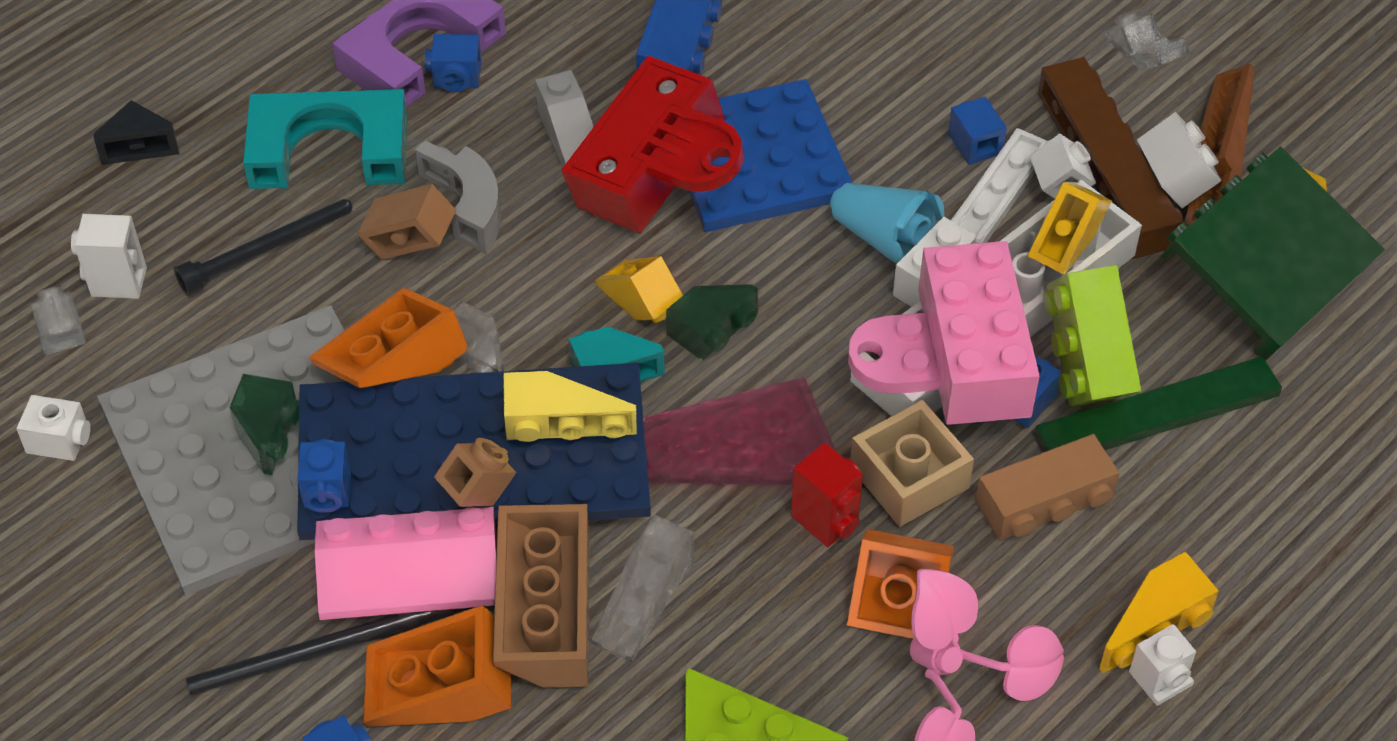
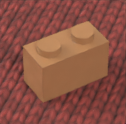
M428 184L375 198L357 234L381 260L440 246L456 209L433 184Z

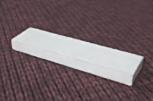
M1017 128L951 221L976 235V243H987L1036 173L1030 155L1048 141Z

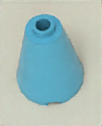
M846 183L833 193L830 201L832 215L835 220L895 264L936 225L937 219L941 220L945 214L943 201L940 197L929 191Z

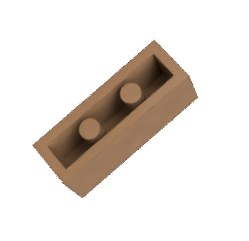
M1092 434L980 476L975 501L999 541L1011 536H1024L1035 527L1050 521H1063L1074 512L1086 507H1099L1107 503L1114 497L1119 471L1096 436Z

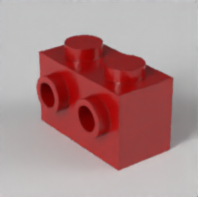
M823 443L793 469L791 517L827 548L839 538H848L859 525L863 474L856 463L847 457L843 458L828 444Z

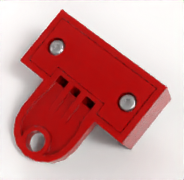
M648 55L561 169L577 208L641 234L675 186L683 190L704 192L715 190L729 183L739 173L744 162V147L736 129L724 121L725 117L712 79ZM719 157L729 158V160L721 166L711 165V163Z

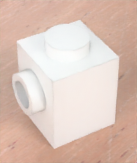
M1058 134L1030 155L1042 191L1053 198H1056L1063 182L1078 183L1080 180H1083L1089 186L1096 184L1088 161L1091 159L1087 149L1078 141L1072 142L1062 134Z
M31 395L16 430L27 454L75 461L81 445L84 446L89 439L90 423L85 418L80 402Z

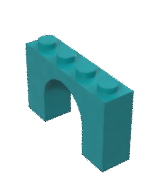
M404 89L250 94L243 159L249 189L288 188L290 160L295 146L306 136L328 129L350 132L363 141L362 165L366 185L405 184L408 113Z

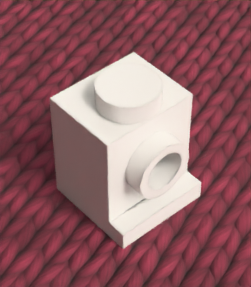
M1173 624L1137 644L1129 673L1155 705L1158 706L1193 686L1194 680L1190 676V669L1196 650Z

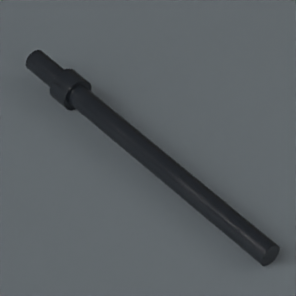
M453 609L394 614L186 678L189 692L191 695L393 633L406 632L418 628L420 625L452 616L454 611Z

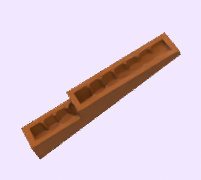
M1251 64L1217 74L1200 129L1205 136V140L1200 143L1201 145L1206 144L1216 156L1219 163L1214 168L1221 181L1189 204L1185 222L1189 226L1197 220L1193 214L1207 200L1212 198L1215 202H1218L1223 197L1220 190L1236 175L1241 178L1255 72Z

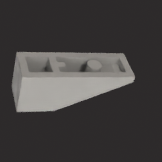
M572 70L535 79L537 111L562 167L594 127L584 96Z

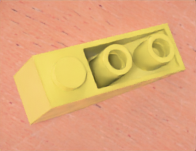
M549 371L504 373V419L507 440H520L523 442L544 438L575 440L590 436L619 438L625 435L637 434L636 405Z

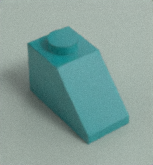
M608 326L594 331H585L578 336L568 339L572 367L639 363L640 382L665 375L664 350L658 343Z

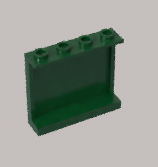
M1281 146L1269 157L1264 152L1257 156L1247 166L1246 170L1249 174L1243 180L1238 175L1232 178L1220 190L1223 197L1218 202H1215L1212 198L1207 200L1193 214L1197 219L1193 224L1189 226L1184 221L1166 238L1171 244L1161 255L1166 260L1176 252L1262 338L1263 341L1254 350L1260 356H1263L1265 361L1385 251Z

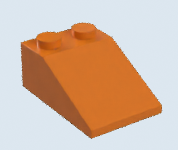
M403 287L309 356V359L313 365L359 388L438 373L452 365L455 359L469 348L453 309Z
M481 605L367 645L363 723L368 727L472 722L511 709V673L493 664L495 616Z

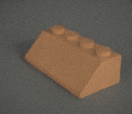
M587 504L499 506L493 664L502 670L541 687H588Z

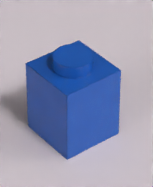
M986 96L951 107L948 134L967 164L971 165L997 156L1004 147L1007 127Z

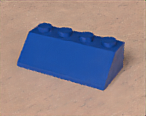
M655 0L636 53V68L638 69L649 55L701 75L705 62V52L703 50L704 47H711L714 33L712 23L719 22L722 0Z

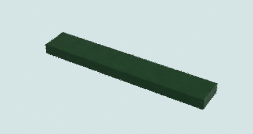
M1263 356L1036 425L1034 435L1044 452L1092 434L1096 436L1104 450L1278 397L1280 396L1282 386Z

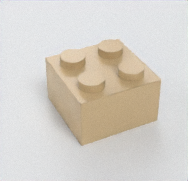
M924 400L915 403L852 438L850 459L856 463L863 474L862 483L899 527L970 488L974 458Z

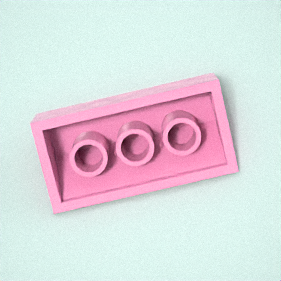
M469 507L459 510L423 511L420 513L398 515L382 514L373 517L335 518L316 521L315 566L319 620L471 608L481 605L494 606L497 565V534L494 507Z

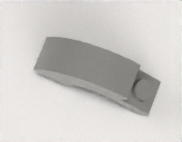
M424 140L415 149L419 176L454 193L460 198L452 219L454 238L487 254L498 236L501 224L498 186L491 167L478 153L467 146L457 155H454L448 149L438 147Z

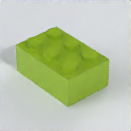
M1117 265L1067 273L1046 285L1047 291L1043 294L1044 308L1047 315L1052 316L1055 332L1051 335V344L1054 355L1060 357L1063 373L1060 376L1059 386L1063 398H1068L1069 407L1119 399L1141 392Z

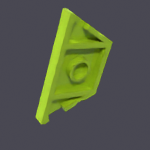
M688 668L686 672V741H848L849 739L844 735Z

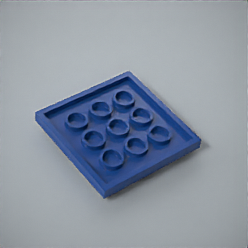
M807 79L718 98L725 117L724 121L733 126L741 138L744 147V162L739 173L729 183L715 190L704 192L689 191L704 232H710L828 205L833 193L838 188H841L846 183L853 182ZM719 157L715 159L711 163V165L721 166L725 164L729 160V158Z

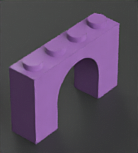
M392 0L332 43L336 68L364 90L404 89L406 106L408 107L426 94L423 70L420 65L394 48V44L410 32L421 29H438L450 34L479 35L482 52L506 34L504 9L493 0Z

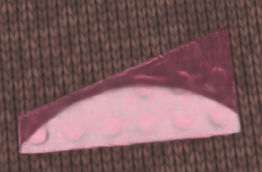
M805 377L643 418L649 483L793 485V469L798 463L823 443L828 444L835 450Z

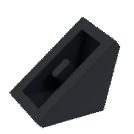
M132 100L94 133V141L102 165L179 154L172 122Z

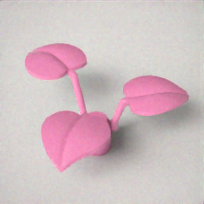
M933 569L917 570V592L911 619L914 638L910 645V655L916 663L928 668L925 672V677L933 681L950 706L951 711L942 706L933 708L923 718L914 741H975L973 725L969 721L960 718L962 709L940 677V675H947L957 671L963 660L999 671H1007L1003 682V689L1007 695L1016 700L1030 701L1045 694L1058 679L1064 662V649L1057 636L1048 628L1040 625H1030L1022 628L1013 636L1008 645V662H1000L960 649L957 643L959 640L958 634L969 630L977 619L978 599L974 589L966 581L951 573Z

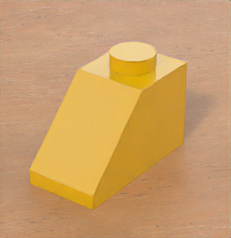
M1063 182L1027 256L1061 274H1066L1095 237L1112 200L1077 183Z
M662 256L625 259L595 280L598 287L635 321L652 320L653 323L660 322L674 313L673 306L684 299Z

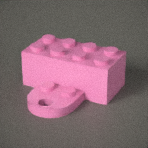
M1007 241L923 248L918 287L923 313L882 316L870 319L859 326L849 342L848 365L853 376L865 387L880 393L900 394L939 390L946 425L1031 418L1040 376ZM869 351L878 354L880 358L876 361H865L859 355Z

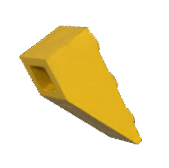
M1186 551L1149 571L1105 646L1099 668L1103 674L1117 666L1125 668L1131 665L1137 644L1173 624L1179 631L1189 626L1197 628L1212 617L1214 613L1213 607L1219 590Z

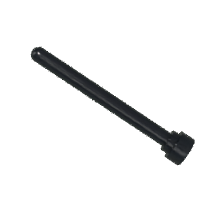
M342 199L202 264L199 261L194 263L191 261L184 262L174 267L175 277L185 295H193L204 289L203 285L209 283L210 277L349 214L352 211L353 205L348 199Z

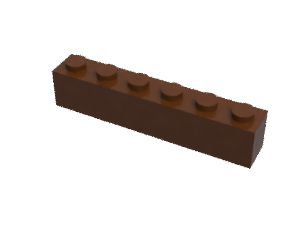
M1085 57L1042 67L1038 95L1060 133L1072 142H1080L1087 149L1091 158L1088 164L1096 182L1091 187L1104 197L1112 200L1113 204L1142 225L1136 253L1132 259L1165 251L1171 244L1166 238L1183 222L1182 214L1177 207H1173L1166 191L1161 187L1151 170L1144 152L1140 151L1136 145L1130 126L1126 123L1124 124L1117 113L1114 99L1108 97L1105 93L1097 71H1092Z

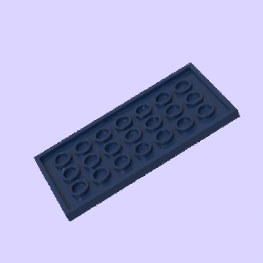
M639 363L424 376L359 388L349 382L299 385V452L300 442H315L321 439L345 442L351 467L349 507H340L338 510L326 513L304 508L298 485L297 532L299 540L315 539L316 521L469 508L460 507L434 476L457 443H474L477 438L488 439L506 449L509 458L508 464L517 472L494 506H472L476 508L494 507L496 527H498L499 506L587 504L589 521L651 517ZM549 371L636 405L637 434L625 435L619 438L590 436L575 440L563 438H544L531 442L507 440L504 419V373Z

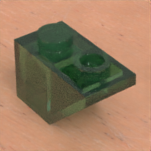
M753 284L692 287L666 309L667 336L698 359L704 361L714 351L722 350L729 342L730 337L739 329L750 326L758 315V288Z
M243 374L229 407L235 430L262 472L267 475H273L278 459L283 460L288 448L287 435L291 425H296L299 421L300 400H296L291 381Z

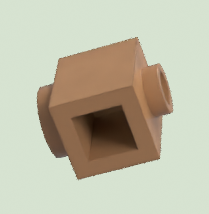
M477 438L474 443H457L434 478L460 507L494 506L517 472L508 464L509 458L506 449L488 439Z

